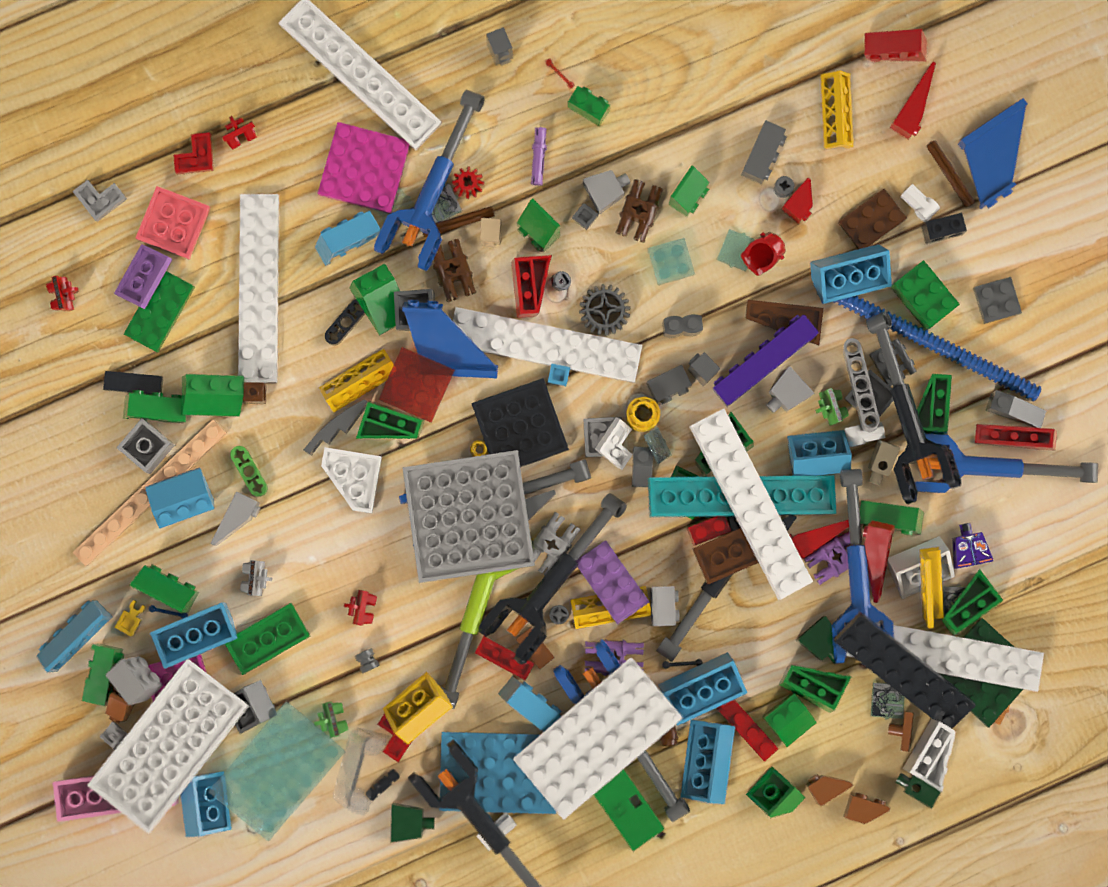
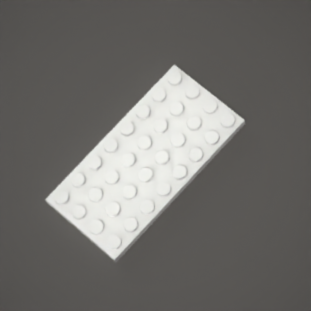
M631 657L513 758V760L564 820L683 717Z
M187 659L96 773L88 786L150 834L248 709L249 705Z

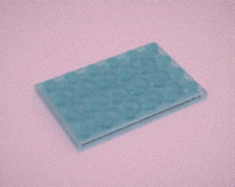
M286 701L208 792L269 841L346 750Z

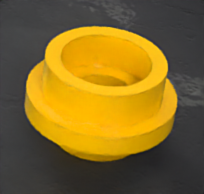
M482 440L474 441L470 446V453L473 457L488 455L489 453L485 442ZM479 446L482 447L483 452L477 453L476 448Z

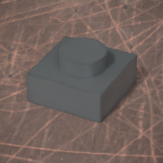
M583 203L572 219L585 230H588L599 214Z

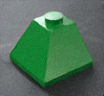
M773 766L746 794L770 818L793 812L806 798Z

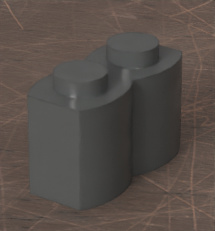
M697 314L687 315L683 318L669 316L662 322L663 336L667 338H676L681 335L697 336L703 331L702 316Z

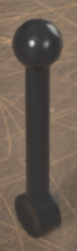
M701 659L673 663L664 661L662 666L665 669L672 666H699L703 664V661Z

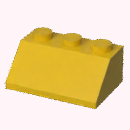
M425 672L382 709L394 733L409 744L453 706L436 681L428 672Z

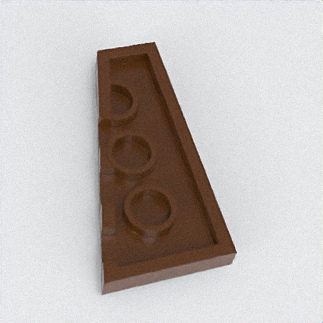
M747 300L745 319L778 331L782 327L787 329L790 326L788 323L797 315L800 317L805 315L819 332L809 343L819 346L824 308Z

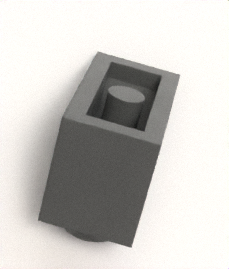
M633 447L632 487H648V478H652L653 450L650 447Z

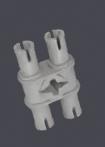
M554 512L547 525L541 527L542 529L535 540L531 541L534 562L541 552L547 553V559L538 569L539 572L543 573L546 567H548L544 575L548 573L563 553H567L569 548H572V541L581 531V529L576 527L573 533H571L575 525L570 523L563 536L557 537L555 532L565 518L560 516L558 521L555 522L559 516L556 512ZM545 540H555L558 550L554 548L549 550Z

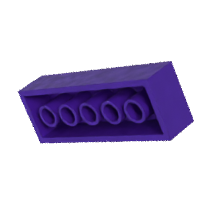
M805 315L794 317L788 323L790 326L787 329L783 327L774 334L775 338L772 341L768 339L759 346L760 350L754 354L752 351L744 358L745 362L739 366L737 363L729 370L730 374L726 378L721 376L714 382L713 391L726 407L730 406L818 335L819 332Z

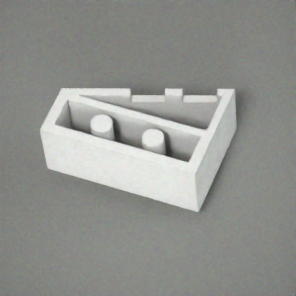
M931 719L903 769L936 789L943 791L944 786L942 784L944 775L947 773L948 768L946 766L948 757L951 755L956 731L940 721Z

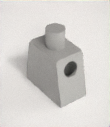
M609 170L584 178L582 184L600 215L624 197L622 187L630 184V180L626 173L616 178L613 171Z
M788 367L769 391L773 399L766 406L773 413L780 407L787 412L810 398L814 392L791 367Z

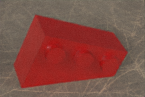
M552 255L517 257L512 260L511 266L517 318L536 317L539 314Z

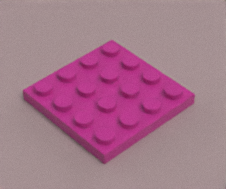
M337 122L317 194L391 214L410 144L402 138Z

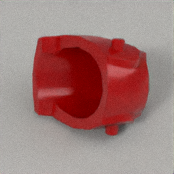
M762 232L760 237L752 241L740 256L745 265L755 275L760 276L773 268L780 259L783 260L785 258L783 256L786 252L785 244L777 234L771 232L765 234Z

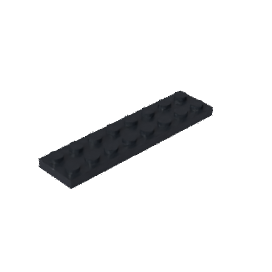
M859 612L834 637V642L930 718L940 721L951 729L976 706L972 699L862 612Z

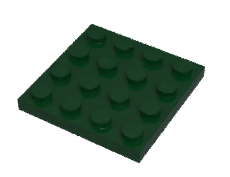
M980 618L963 637L1014 647L983 618ZM940 674L975 702L976 706L970 712L987 728H990L1023 691V689Z

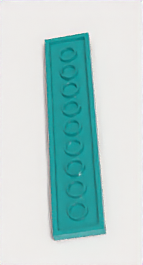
M835 475L759 476L779 515L837 514ZM715 477L648 478L649 517L735 516Z

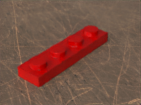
M735 700L716 708L731 726H735V730L764 762L779 749Z

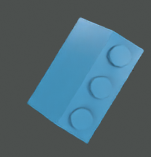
M844 430L787 436L793 476L840 473L841 470L851 469L852 454Z
M200 467L145 487L150 507L159 529L214 509V498Z
M224 771L195 775L180 794L186 837H200L232 830Z

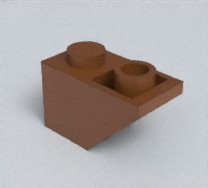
M856 792V795H849L843 817L867 824L889 812L890 807L885 805L886 801L877 798L874 801L867 800V795Z

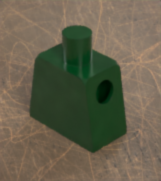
M822 616L799 636L796 641L817 659L823 660L828 656L836 664L833 651L832 624L826 616Z
M900 773L895 782L905 788L903 791L905 794L930 809L933 808L942 792L915 775L910 778ZM914 784L920 786L918 793L912 790Z
M392 803L390 842L419 839L423 837V829H435V817H424V808Z

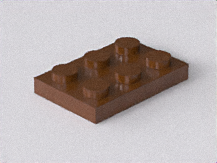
M884 188L838 223L857 249L871 246L904 222L907 217Z
M742 528L692 548L707 585L759 563Z

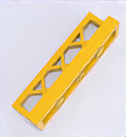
M838 70L822 74L821 93L824 149L836 147L853 148L850 73ZM834 77L832 87H827V79ZM831 95L835 97V102L832 105V107L828 105V100L831 97ZM832 114L836 116L833 125L829 124V118ZM835 132L837 142L830 143V136Z
M383 348L320 386L319 390L334 413L399 374ZM383 356L386 358L381 362L376 363L377 360L382 358ZM363 368H367L366 371L360 373ZM351 378L348 382L344 383L345 379ZM332 387H335L333 391L326 394L325 391L329 390Z
M939 547L919 549L922 617L928 628H934V619L943 618L941 550Z
M646 586L639 587L649 600ZM597 595L570 600L575 629L613 623L615 620L604 605H595L597 601H601ZM650 601L624 620L651 616ZM575 605H586L585 609L576 610Z

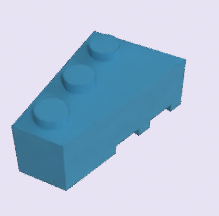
M362 211L354 215L353 219L349 221L345 219L332 229L328 227L322 230L315 249L325 266L331 264L332 258L338 255L343 257L346 255V251L354 247L359 248L378 237L381 229L370 211L366 213Z
M512 675L498 694L507 704L545 732L562 717L560 715L562 711L554 704L549 706L546 703L547 699L540 693L536 695L532 692L533 688L525 681L521 683Z

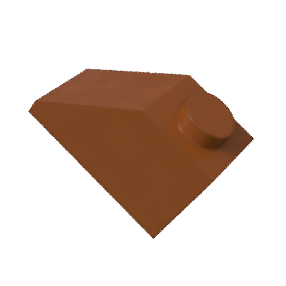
M114 692L109 696L105 714L109 715V719L116 723L127 721L135 704L128 705L119 692Z
M818 774L808 779L809 783L806 784L820 807L853 787L850 781L826 775L819 776Z

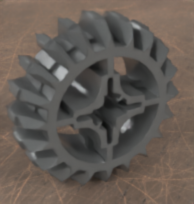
M602 284L601 290L594 286L595 293L591 290L587 291L590 297L583 295L582 299L586 303L580 302V306L585 309L579 310V314H585V316L581 317V321L588 320L585 327L587 328L592 325L590 330L592 333L597 328L598 335H601L602 330H605V336H608V330L610 329L613 334H616L615 327L622 330L620 323L627 324V320L623 317H630V314L625 311H629L631 307L624 306L629 302V299L622 300L625 293L623 292L618 295V287L613 292L611 291L612 285H609L608 290H605V285ZM601 296L600 305L589 308L591 302ZM607 296L614 298L619 306L609 304ZM604 302L605 306H607V309H610L607 311L606 319L605 314H603V311L600 312V310H602ZM616 312H621L619 318L609 324V316L616 314ZM590 314L599 315L602 318L603 324L594 321Z

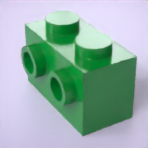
M577 86L568 100V108L598 126L602 124L610 110V104H608L605 98L594 96L592 91L584 86L582 88Z

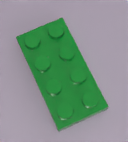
M166 271L146 308L138 307L124 335L158 353L195 286Z
M290 603L239 632L237 639L225 643L241 674L245 675L311 637L293 603Z

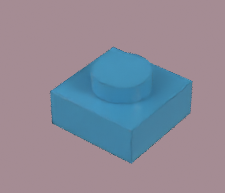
M551 364L548 383L566 387L570 367Z

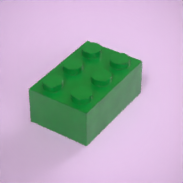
M924 260L890 287L925 330H929L960 305Z

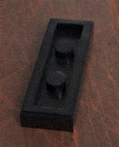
M105 371L103 390L132 393V390H140L148 395H152V392L162 393L163 376Z

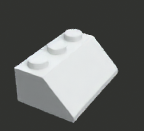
M940 536L888 558L889 571L902 599L921 591L919 549L939 547L941 550L942 582L955 577L950 551Z

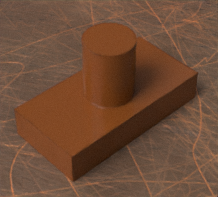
M529 628L516 639L519 644L522 643L532 628ZM544 643L531 656L532 661L539 669L555 658Z
M905 712L904 725L889 723L888 735L902 737L900 751H910L914 712Z

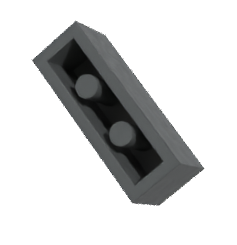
M765 120L741 176L759 184H762L764 179L768 181L772 172L769 169L771 162L776 163L780 154L776 151L779 145L783 147L787 138L784 135L785 128Z

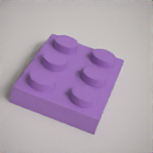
M141 244L114 294L145 309L172 259Z

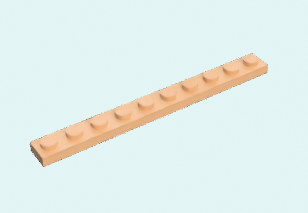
M214 419L209 422L76 548L73 554L85 566L93 562L150 507L145 487L190 470L227 434Z

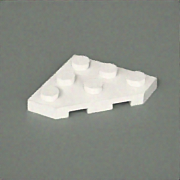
M324 447L321 466L353 511L373 513L382 457Z

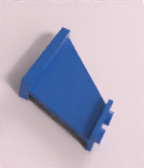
M1024 98L961 139L958 143L961 150L964 149L981 204L979 206L980 209L986 206L988 209L998 203L996 199L1001 196L1003 198L1013 193L1012 188L1016 186V183L1013 182L1025 109L1028 104Z
M418 300L404 302L403 311L421 363L420 375L497 379L498 365H495L442 310L443 304H438L437 301L419 303Z

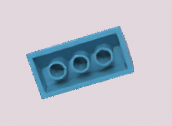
M879 244L810 262L811 279L822 304L892 286L890 251Z
M87 601L81 607L82 611L78 615L74 614L67 621L68 625L64 629L60 628L53 634L54 639L51 642H45L39 648L40 652L36 656L47 673L57 672L113 617L98 601Z
M226 602L150 632L164 669L237 639L234 621Z
M728 652L658 684L662 694L683 717L676 723L677 726L748 693L735 662Z
M698 720L690 721L680 797L710 804H725L735 726Z

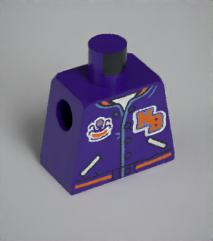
M971 523L960 524L961 536L952 538L954 569L993 562L992 554L983 533L973 534Z

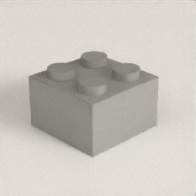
M141 418L117 446V449L144 472L151 474L175 444L148 421Z
M140 656L122 659L106 674L128 705L147 701L163 686L160 683L159 677L149 669L147 661Z

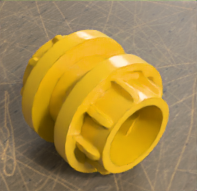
M649 397L634 399L626 411L627 423L638 432L650 431L657 425L660 419V408ZM640 407L648 409L651 413V417L646 422L640 421L635 416L636 410Z

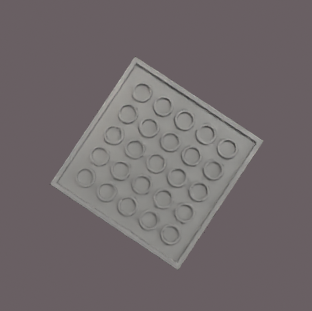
M518 450L402 467L419 583L535 566Z

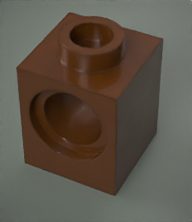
M244 382L243 401L247 404H266L267 385L262 382Z

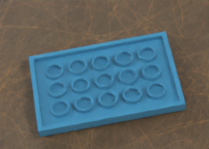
M442 732L440 773L447 769L458 783L467 777L469 778L467 773L450 754L447 744L454 739L478 768L475 798L486 812L556 814L553 806L513 760L541 734ZM440 780L441 799L449 790ZM439 808V811H460L459 809Z

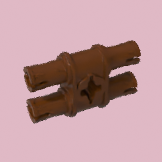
M634 179L630 194L625 196L626 201L622 212L619 213L621 219L615 233L620 235L623 229L622 236L627 237L631 222L636 221L639 225L633 239L638 241L640 234H642L640 242L645 243L649 228L654 225L653 221L657 210H659L658 202L663 189L658 187L655 194L657 186L652 185L647 201H643L640 197L645 182L640 181L639 184V180ZM639 207L642 208L640 215L636 214V210Z
M454 239L456 247H454L452 240L448 242L452 259L445 260L441 245L433 259V269L436 270L439 280L438 284L443 287L447 302L452 301L450 294H452L454 301L458 299L453 284L456 281H461L465 296H470L468 288H470L472 295L477 292L471 278L473 272L470 270L467 261L468 257L466 254H463L459 239ZM454 267L456 273H452L450 268Z

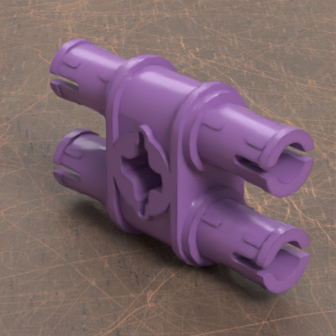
M849 531L840 537L835 536L831 541L819 547L817 551L803 558L805 563L813 559V561L806 564L809 569L823 560L827 561L828 567L813 574L815 579L823 576L817 580L819 585L832 577H839L840 574L848 570V557L845 547L850 544ZM833 552H835V554L839 553L841 555L839 557V562L838 560L832 559V557L834 556Z
M604 640L611 651L614 652L615 649L616 656H620V660H618L620 665L626 662L624 660L626 654L644 655V650L636 649L644 648V642L626 643L624 640ZM586 641L585 647H593V649L586 648L585 654H596L595 643L597 642ZM585 661V666H593L596 673H602L604 676L610 675L602 662ZM636 662L639 667H644L643 662Z

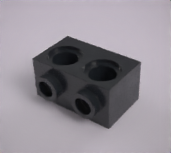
M962 213L926 221L921 226L926 244L962 236L967 231Z

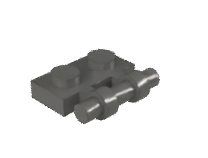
M899 339L892 341L895 347V355L899 354L904 363L899 368L903 379H905L906 377L902 371L907 369L910 375L917 372L914 367L915 363L912 359L910 360L905 351L906 347L900 343ZM880 348L869 355L884 382L892 386V381Z

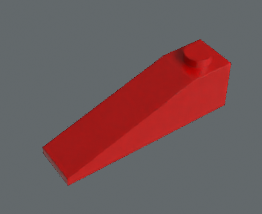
M934 61L890 126V129L908 140L912 135L916 136L921 129L919 124L923 118L936 66Z
M976 424L975 443L1056 450L1057 431L1055 429Z
M849 519L794 536L789 534L801 559L849 527Z
M872 520L868 526H865L863 537H866L865 550L873 602L878 603L882 595L895 525Z

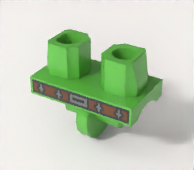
M830 388L819 393L821 400L818 403L820 408L815 411L816 414L822 412L823 418L828 419L830 426L843 421L844 418L849 416L847 408H839L837 403L843 397L841 390Z
M342 702L323 703L324 713H318L319 721L314 722L315 726L321 725L322 732L329 731L330 738L338 737L340 733L348 730L346 720L337 722L335 717L336 714L344 712Z

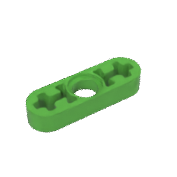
M242 446L234 447L230 453L231 459L249 491L254 496H264L267 493L268 486L248 450ZM238 450L244 451L245 454L242 456L245 461L250 460V462L244 463L241 467L239 466V464H242L241 459L235 458L237 455L236 451ZM247 466L254 468V474L251 477H247L244 474V469ZM255 479L259 485L263 484L262 492L254 491L256 488L254 482L249 484L248 481Z

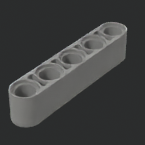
M850 338L844 343L843 355L861 427L866 432H873L879 425V415L861 344L857 339ZM853 345L857 348V351L851 353L847 350V347ZM854 363H858L861 365L862 369L859 371H855L852 369L851 365ZM862 381L866 384V388L858 389L856 383ZM868 400L871 406L865 408L861 406L860 402ZM872 418L875 420V425L868 426L865 420Z

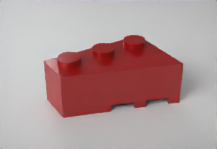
M922 29L865 33L864 55L870 62H927V39Z

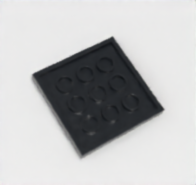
M544 378L471 403L489 454L518 450L521 468L569 451Z

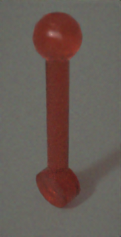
M546 59L545 65L551 67L567 83V87L572 89L574 83L569 81L553 65L551 59Z

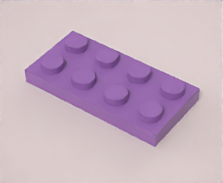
M606 540L577 560L579 564L577 566L617 624L649 603L647 597Z

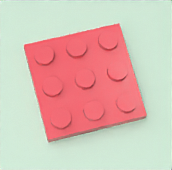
M156 186L135 239L190 260L211 207Z

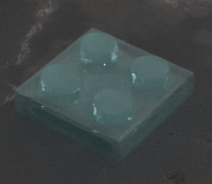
M685 238L647 249L658 285L695 275Z

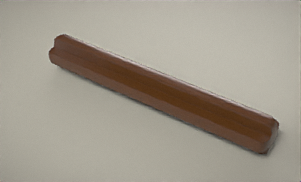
M935 140L927 145V149L963 205L969 207L975 202L938 143Z
M490 206L435 224L439 233L481 221V218H492L495 216L493 207ZM423 233V236L428 237V234Z

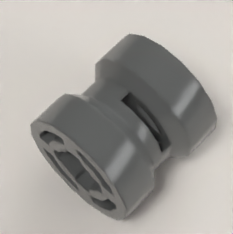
M372 648L355 655L356 661L361 663L360 670L362 674L380 666L378 660L373 658L374 651Z

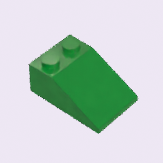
M532 198L517 221V226L519 227L517 231L523 237L528 236L532 240L530 242L536 250L539 251L541 249L545 252L560 237V225Z
M383 264L353 280L349 287L379 336L396 327L394 292L400 291L395 278L386 264Z

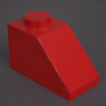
M807 178L781 209L798 224L802 220L805 222L812 214L810 212L813 207L811 179Z

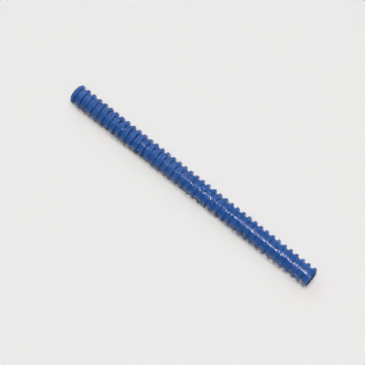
M858 295L833 301V303L837 302L839 306L843 305L845 309L849 308V311L853 310L855 314L859 313L861 317L865 316V319L885 311L884 308L881 310L880 306L875 307L874 303L869 304L868 300L865 302L864 298L859 299ZM890 311L887 312L892 321V326L887 330L892 329L891 332L894 333L896 331L897 335L902 334L903 338L908 337V340L912 339L914 343L918 342V345H924V348L928 347L930 351L934 350V353H940V356L944 355L946 359L950 358V361H956V364L960 363L962 367L966 366L968 370L972 369V372L976 371L978 375L982 374L984 378L988 377V380L993 379L994 383L999 382L1000 386L1003 384L1004 388L1009 387L1010 391L1015 390L1016 394L1020 393V396L1025 395L1027 399L1031 398L1033 402L1039 397L1042 390L1041 386L1037 387L1035 383L1031 384V381H1025V378H1020L1019 375L1015 376L1013 372L1009 373V370H1004L1003 367L999 368L997 364L993 365V362H987V359L983 360L981 356L976 357L977 354L974 353L972 355L971 351L966 352L965 348L960 349L959 345L956 347L955 343L950 344V341H944V338L940 339L938 335L934 336V333H928V330L924 331L922 327L918 328L916 324L912 325V322L908 323L906 319L902 320L900 316L896 317V314L892 315Z

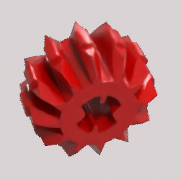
M469 166L467 167V172L460 168L461 175L455 173L454 177L457 180H452V185H455L453 188L454 192L460 191L459 197L466 194V199L470 198L469 194L476 198L477 194L475 191L482 193V189L479 186H484V181L481 180L483 175H477L478 170L476 168L472 172ZM467 180L468 182V180H471L472 185L468 184V186H465L464 181Z

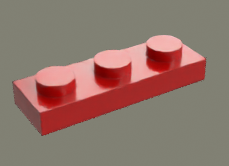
M483 636L475 651V654L525 681L535 664L528 660L525 664L520 665L514 660L515 652Z

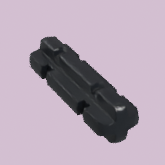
M395 769L387 773V777L384 776L380 779L373 789L370 788L366 792L367 797L371 801H374L378 794L381 795L388 789L393 781L396 782L400 778L399 773Z

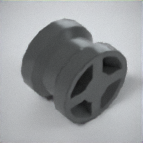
M787 176L780 177L774 185L775 194L781 198L788 197L794 189L793 180Z
M557 605L551 609L550 619L553 623L559 625L568 620L569 613L564 606Z

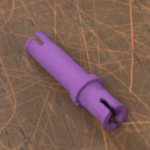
M543 127L535 128L534 144H532L531 185L535 186L543 185L545 150H547V145H545L547 129Z

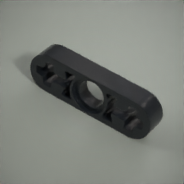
M356 299L347 306L325 332V340L328 344L332 346L339 345L365 315L364 311L360 312L358 310L354 314L357 318L354 319L348 313L349 311L351 313L355 311V304L360 305ZM344 317L351 319L352 323L349 327L341 325V320ZM337 325L341 330L345 331L343 334L339 331L337 334L338 340L333 339L330 341L331 337L329 334L331 332L335 334L338 331L335 328Z

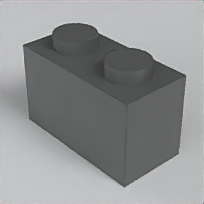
M504 27L486 34L487 46L495 65L500 64L502 66L511 62V59H513V49Z
M705 352L701 355L697 353L688 363L690 365L688 371L702 386L706 385L720 370Z
M682 365L646 383L655 402H661L662 405L671 401V397L676 394L682 396L688 393V388L692 386Z

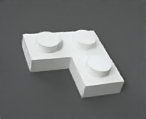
M616 417L595 450L617 468L623 470L633 454L623 447L622 443L632 429Z

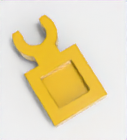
M136 600L130 603V612L124 610L115 625L116 629L133 637L142 619L138 618V615L146 609V606L142 605L139 610H136Z

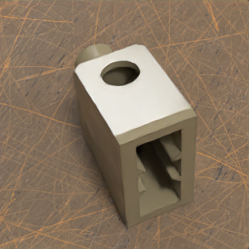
M879 439L877 440L868 469L872 471L869 482L880 485L883 475L889 477L900 450L898 446ZM884 461V466L879 468V462Z

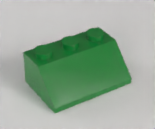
M185 374L182 376V415L240 416L244 397V376Z
M153 564L151 566L144 565L129 585L181 613H189L199 594L195 590L196 586L185 582V584L179 582V577L168 573V575L161 573L162 569Z

